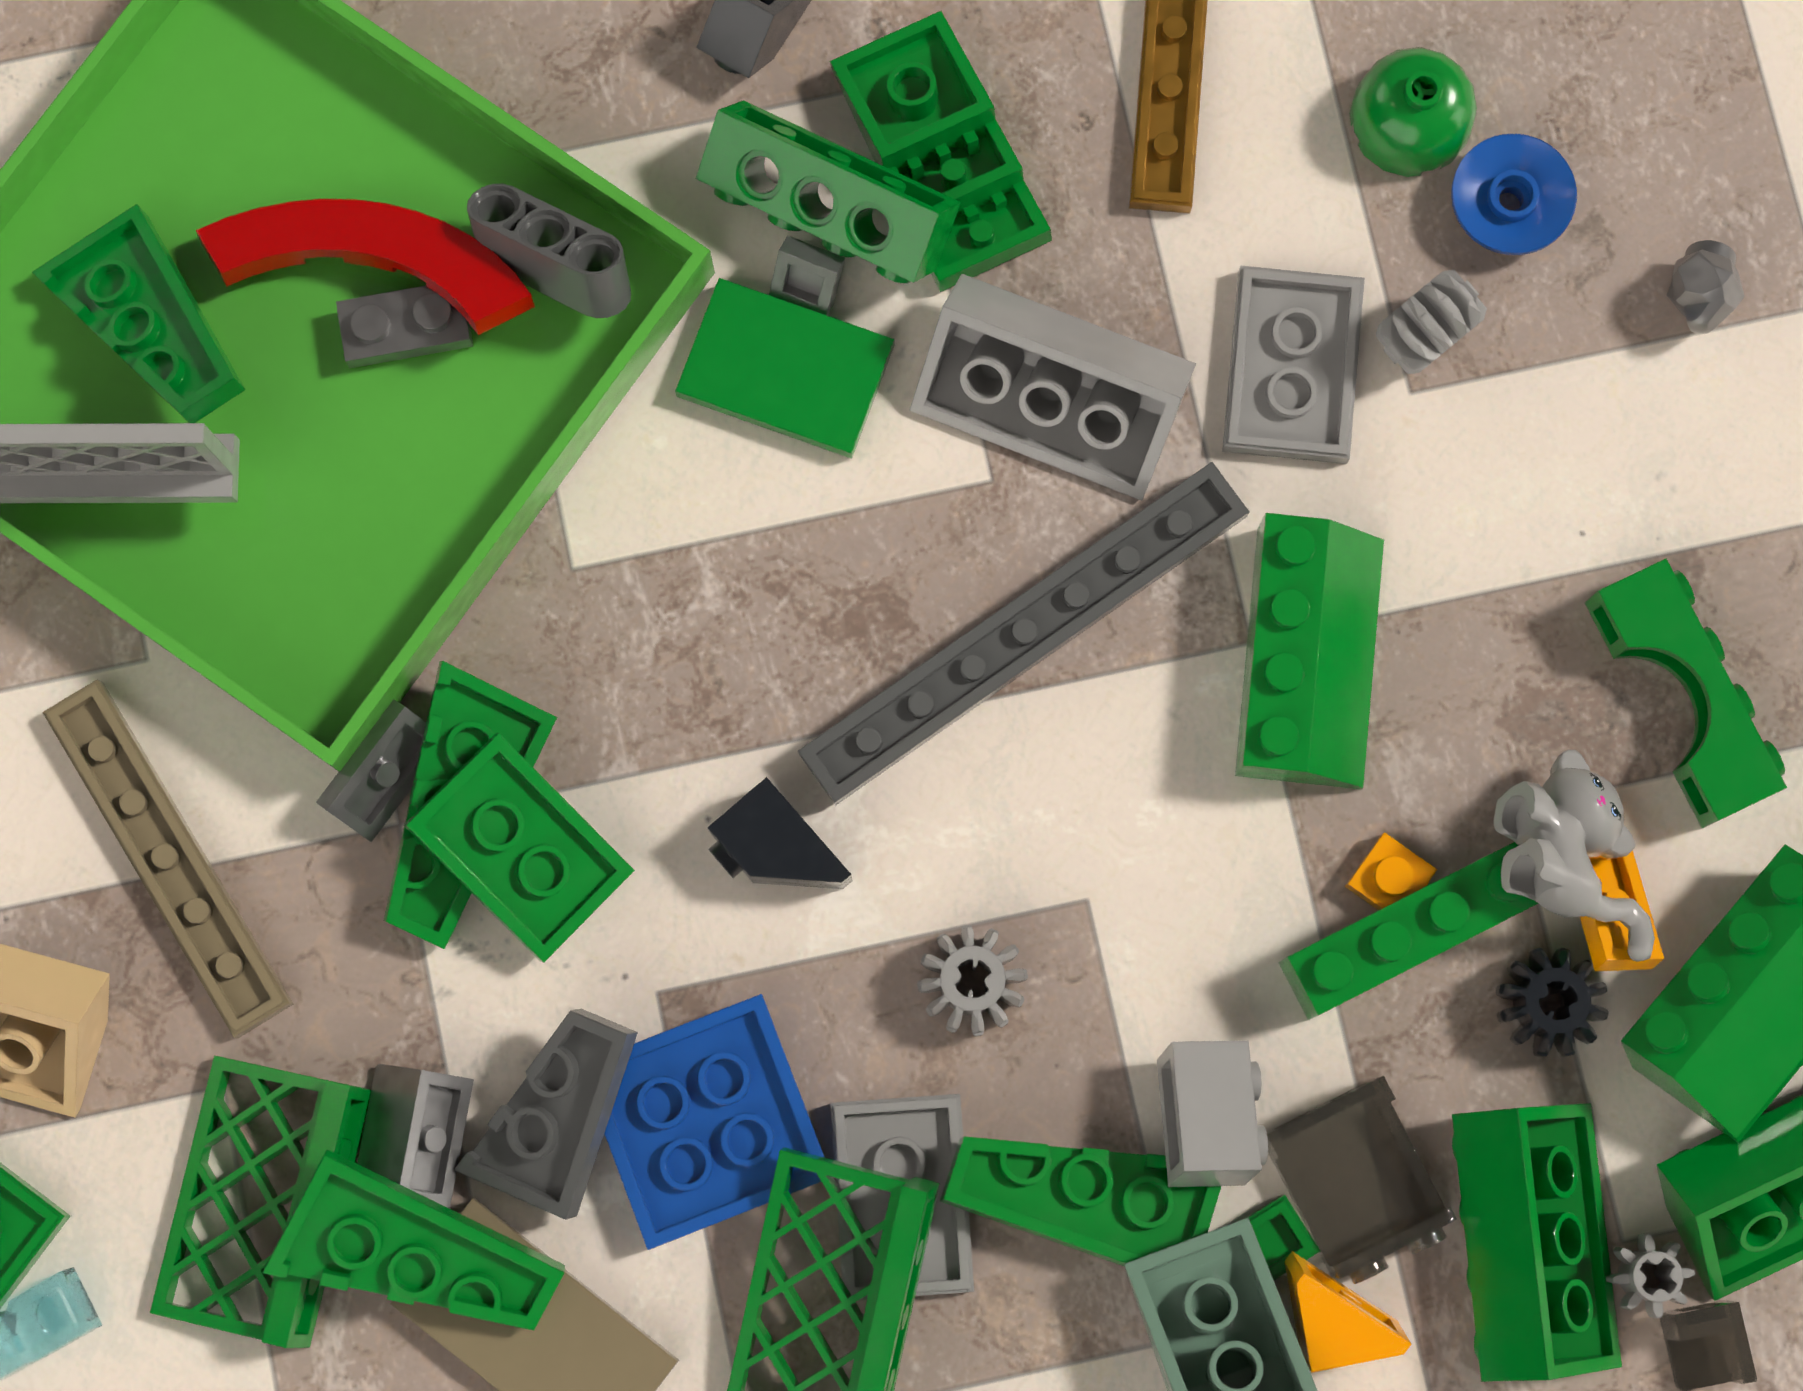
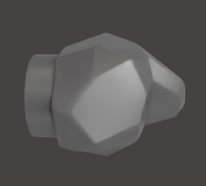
M1712 240L1695 242L1686 249L1685 257L1678 259L1674 265L1672 282L1667 297L1681 314L1686 317L1690 331L1698 334H1707L1715 329L1736 309L1745 296L1739 273L1735 267L1736 254L1732 248L1724 243Z

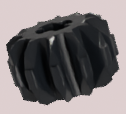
M1542 948L1534 949L1529 952L1528 961L1530 968L1519 961H1514L1508 965L1509 975L1519 986L1514 984H1501L1497 986V996L1513 1001V1007L1498 1012L1497 1019L1500 1023L1510 1022L1515 1019L1519 1021L1521 1025L1510 1037L1511 1042L1515 1045L1523 1044L1534 1034L1533 1054L1537 1057H1546L1552 1049L1553 1042L1562 1057L1574 1055L1576 1047L1574 1037L1585 1044L1593 1043L1597 1039L1595 1030L1586 1019L1590 1021H1604L1608 1018L1609 1012L1607 1009L1591 1004V998L1606 993L1607 986L1604 982H1597L1587 986L1584 979L1593 970V963L1589 960L1581 961L1570 970L1571 954L1569 949H1557L1552 956L1551 963ZM1547 986L1551 987L1550 995L1560 992L1564 999V1006L1555 1010L1557 1020L1552 1019L1554 1011L1543 1013L1540 1007L1539 999L1548 995Z

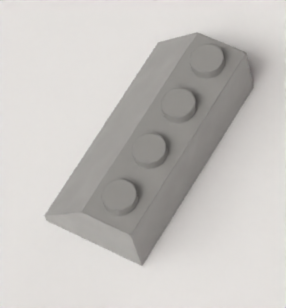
M961 274L942 307L910 411L1142 501L1196 363Z

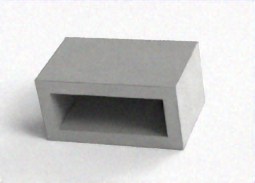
M1249 1041L1171 1042L1157 1059L1168 1187L1245 1186L1262 1170V1165H1265L1268 1157L1267 1132L1263 1125H1257L1255 1101L1259 1100L1261 1094V1071L1256 1061L1251 1062Z

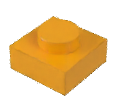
M1384 832L1370 849L1345 887L1379 911L1426 887L1438 869Z

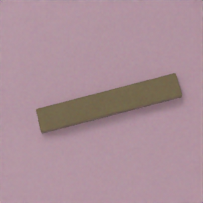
M97 679L42 712L232 1036L240 1038L292 1006L291 998L104 683Z

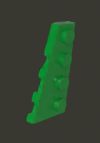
M135 204L32 271L57 298L188 423H196L245 391L242 382L150 218L138 204Z
M443 660L440 661L405 823L495 733H500L534 767L558 717ZM404 826L383 921L445 949L472 893Z
M964 1136L959 1140L940 1202L1124 1266L1128 1262L1208 1233L1221 1186L1168 1187L1165 1155L1110 1152L1105 1149L1084 1147L1081 1149L1048 1146V1144Z
M327 1149L269 1257L263 1273L287 1278V1275L312 1279L320 1281V1286L347 1291L349 1287L387 1295V1300L413 1305L414 1301L449 1308V1312L453 1314L534 1331L565 1273V1265Z

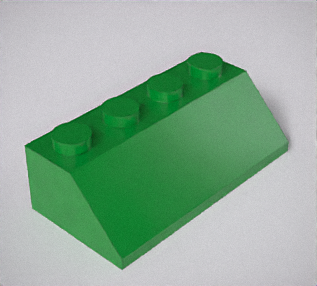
M1265 513L1257 529L1235 776L1363 789L1384 539L1330 519Z
M1784 844L1621 1040L1634 1070L1737 1143H1739L1803 1065V855Z
M1803 1095L1761 1115L1739 1143L1723 1133L1691 1149L1680 1151L1673 1157L1656 1165L1666 1208L1708 1294L1714 1301L1803 1260Z
M1591 1103L1452 1114L1454 1131L1452 1150L1457 1160L1461 1195L1459 1215L1465 1231L1468 1258L1466 1278L1472 1295L1476 1331L1474 1350L1479 1360L1481 1382L1553 1380L1622 1367L1613 1285L1606 1282V1276L1611 1274Z

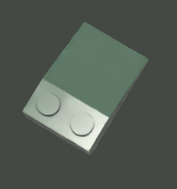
M1249 1218L1124 1264L1167 1391H1318Z

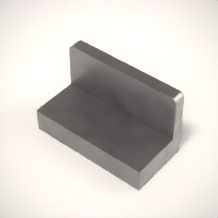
M378 1064L375 1069L357 1164L450 1209L457 1173L454 1169L459 1162L474 1079Z

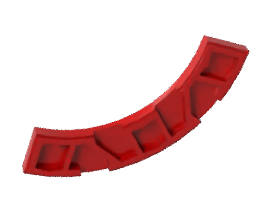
M357 199L290 201L232 215L196 230L202 246L226 286L274 269L306 264V258L339 257L343 258L344 263L371 266L391 272H396L399 269L426 282L427 288L433 290L454 306L466 318L478 335L535 307L531 293L515 272L493 251L471 235L445 221L415 210L387 203Z

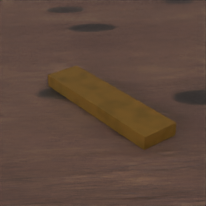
M1145 0L1129 209L1191 213L1208 0Z

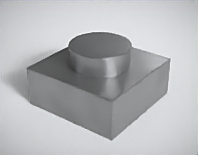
M787 235L778 252L769 295L828 316L835 302L845 257Z

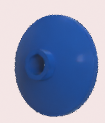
M1502 134L1480 142L1465 155L1453 178L1451 200L1459 224L1476 243L1500 254L1526 255L1548 247L1563 234L1575 212L1577 187L1574 175L1567 161L1551 145L1529 135ZM1505 193L1515 195L1520 202V208L1516 210L1504 208L1499 201V196Z

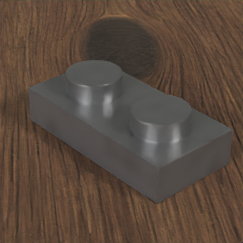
M427 285L336 301L344 357L349 368L473 347L469 322L448 301L427 288Z
M393 699L316 803L365 839L372 842L412 789L426 722Z

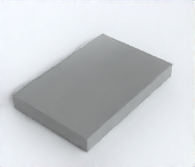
M1240 266L1237 281L1222 452L1342 464L1348 463L1351 449L1365 278Z
M960 1094L831 1103L835 1161L909 1180L918 1177L940 1183L915 1296L974 1292L969 1212L940 1202L959 1140L963 1137ZM835 1178L841 1191L853 1184V1182ZM863 1185L845 1197L865 1231L885 1219L891 1192ZM837 1208L841 1247L854 1239L855 1236ZM882 1230L870 1237L877 1251ZM860 1244L840 1256L842 1280L851 1295L871 1284L874 1271L872 1264ZM866 1295L865 1297L861 1298L860 1300H865V1299H867V1298H868V1295Z

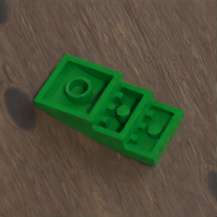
M938 11L830 61L832 71L874 161L961 202L937 270L931 273L940 292L955 286L961 274L975 277L1052 241L1051 229L1024 181L1023 168L996 121L994 105L942 11Z

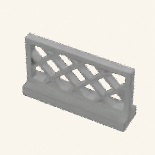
M204 423L0 424V503L238 502L240 440L235 434H213Z

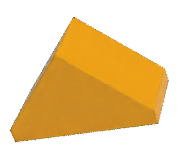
M1292 1251L1284 1261L1298 1343L1311 1373L1404 1355L1411 1346L1410 1340L1395 1318Z

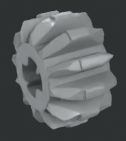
M1455 270L1443 271L1383 320L1378 326L1376 337L1385 347L1383 351L1394 364L1398 363L1407 374L1420 373L1483 321L1487 308L1477 297L1479 293L1468 280L1464 282Z
M964 925L961 928L963 948L957 950L950 937L946 934H941L937 937V944L948 957L946 961L930 954H924L921 959V965L926 969L941 974L940 978H925L917 983L918 991L921 993L941 991L942 993L941 997L932 1001L926 1007V1012L930 1017L939 1015L948 1005L954 1009L946 1026L947 1031L955 1033L960 1027L963 1014L971 1015V1031L975 1037L982 1036L984 1033L982 1013L985 1012L989 1013L993 1022L999 1028H1003L1008 1024L1009 1020L997 1002L1001 1000L1012 1007L1018 1008L1024 1002V997L1021 994L1005 988V984L1026 981L1028 978L1027 970L1021 968L1004 970L1003 965L1012 961L1018 955L1019 950L1016 945L1012 944L1007 946L997 956L991 952L998 939L999 932L997 930L989 929L985 934L983 945L980 947L974 946L972 926ZM972 964V971L975 972L977 965H979L988 972L989 975L983 983L986 994L973 998V991L970 990L968 997H966L956 989L962 977L959 971L960 967Z

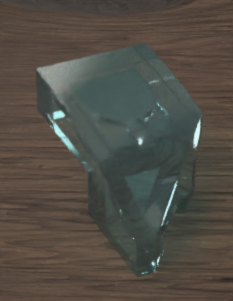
M74 1267L56 1273L8 1302L7 1309L0 1312V1381L102 1326L98 1314Z

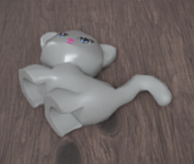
M1567 750L1555 760L1550 769V777L1543 787L1540 784L1523 781L1512 786L1497 800L1494 816L1495 831L1514 840L1518 845L1509 850L1503 858L1501 868L1502 888L1508 893L1528 897L1545 909L1564 918L1587 916L1601 922L1620 921L1628 928L1627 952L1630 959L1636 962L1650 959L1655 939L1650 916L1632 898H1610L1603 896L1602 882L1596 875L1589 857H1598L1600 855L1606 859L1624 857L1636 846L1632 834L1623 824L1624 809L1619 795L1608 780L1590 771L1584 757L1578 751Z

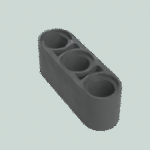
M490 184L481 187L469 198L467 212L474 238L493 251L507 264L523 284L593 318H608L626 309L631 301L630 282L623 247L620 241L613 235L510 185Z

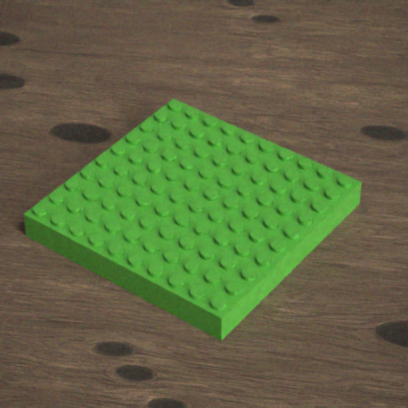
M131 0L0 169V424L188 423L32 273V271L135 204H138L150 218L245 388V391L196 422L204 423L213 434H235L239 438L238 502L0 503V533L340 772L393 699L399 703L402 701L715 274L711 251L341 0ZM490 184H506L542 200L618 239L624 251L631 288V301L626 309L617 315L608 318H593L525 285L532 295L535 307L480 335L470 325L473 347L349 368L344 357L336 301L426 286V282L399 269L396 272H391L371 266L344 263L343 258L316 257L306 258V264L274 269L226 286L202 246L196 230L226 217L264 206L313 199H357L387 203L415 210L445 221L474 238L467 212L469 198L481 187Z

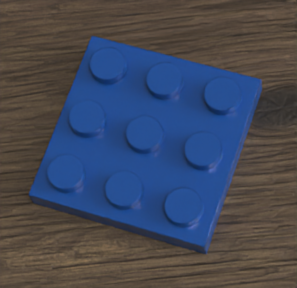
M762 994L634 1043L604 1134L647 1250L767 1204L769 1202L779 1151L785 1147L825 1158ZM793 1167L788 1191L792 1194L818 1184L821 1180L817 1173Z

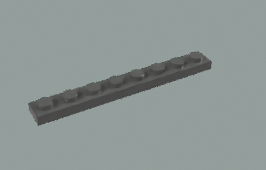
M1210 462L798 750L800 757L836 806L1247 518L1250 511L1215 464Z

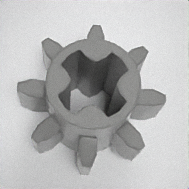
M1639 1234L1637 1251L1632 1252L1620 1247L1614 1248L1613 1252L1621 1260L1618 1273L1606 1276V1282L1620 1284L1626 1293L1621 1299L1620 1307L1632 1310L1639 1305L1641 1300H1645V1308L1649 1317L1662 1318V1302L1669 1300L1673 1303L1686 1305L1688 1300L1680 1292L1683 1284V1278L1694 1276L1695 1270L1682 1268L1675 1259L1681 1245L1676 1242H1668L1659 1251H1655V1242L1651 1234ZM1642 1264H1658L1654 1271L1655 1277L1660 1281L1658 1288L1642 1287L1647 1278L1640 1271Z

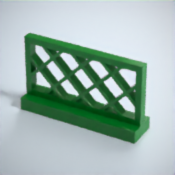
M214 1055L150 1309L151 1314L262 1340V1343L283 1348H310L325 1286H320V1281L293 1275H287V1278L273 1276L272 1279L271 1275L264 1274L263 1271L269 1257L262 1261L246 1231L272 1213L284 1231L327 1149L355 1162L368 1110L371 1089ZM230 1072L248 1076L261 1098L260 1101L236 1117H233L224 1101ZM265 1080L283 1085L271 1092ZM299 1088L317 1091L318 1096L312 1119L293 1131L278 1102ZM268 1110L283 1139L258 1156H255L240 1128ZM219 1118H220V1120L222 1121L223 1125H222L221 1127H219L218 1129H216V1128H217V1124H218V1120H219ZM227 1136H230L245 1164L218 1182L208 1164L211 1148ZM305 1137H307V1141H306V1145H305V1149H304V1148L302 1147L300 1141H301L302 1139H304ZM287 1149H290L300 1167L297 1182L278 1196L262 1166ZM251 1174L267 1204L240 1221L224 1192ZM204 1182L207 1190L200 1194ZM211 1200H214L229 1229L202 1247L192 1229L195 1212ZM292 1201L288 1214L284 1205ZM235 1239L251 1269L224 1286L208 1256ZM188 1247L191 1255L184 1259L186 1248ZM197 1264L213 1294L193 1308L174 1304L173 1300L179 1276ZM256 1278L268 1297L262 1324L243 1320L230 1297ZM219 1304L225 1316L208 1312V1310Z
M782 1148L779 1151L727 1391H745L749 1368L767 1356L788 1389L786 1391H804V1389L830 1373L841 1391H894L940 1183L918 1177L909 1180L797 1150ZM793 1167L817 1173L830 1195L829 1199L805 1214H802L788 1191ZM834 1178L853 1182V1184L841 1191ZM863 1185L891 1192L885 1219L865 1231L845 1197ZM835 1203L855 1238L827 1255L807 1220ZM785 1208L792 1222L780 1228ZM797 1228L816 1262L788 1278L774 1253L778 1238ZM882 1230L877 1251L870 1237ZM860 1244L874 1271L871 1284L851 1295L831 1261ZM821 1268L841 1302L813 1319L793 1285ZM771 1273L778 1286L766 1292ZM782 1292L802 1326L774 1342L760 1317L764 1302ZM868 1295L863 1315L856 1301ZM846 1309L860 1334L857 1348L837 1359L817 1325ZM807 1332L825 1362L826 1367L799 1383L779 1349ZM757 1337L763 1350L752 1356ZM854 1359L849 1379L842 1366Z

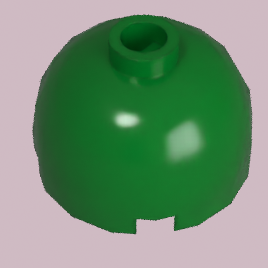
M1423 47L1398 49L1379 59L1359 82L1349 113L1351 126L1353 124L1354 133L1359 139L1358 146L1367 159L1383 171L1405 177L1421 176L1423 171H1432L1440 166V169L1444 168L1454 161L1471 136L1477 110L1474 87L1463 68L1441 52Z

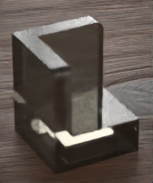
M1718 1300L1663 1311L1660 1322L1677 1389L1687 1391L1727 1382L1739 1384L1757 1382V1375L1739 1302Z

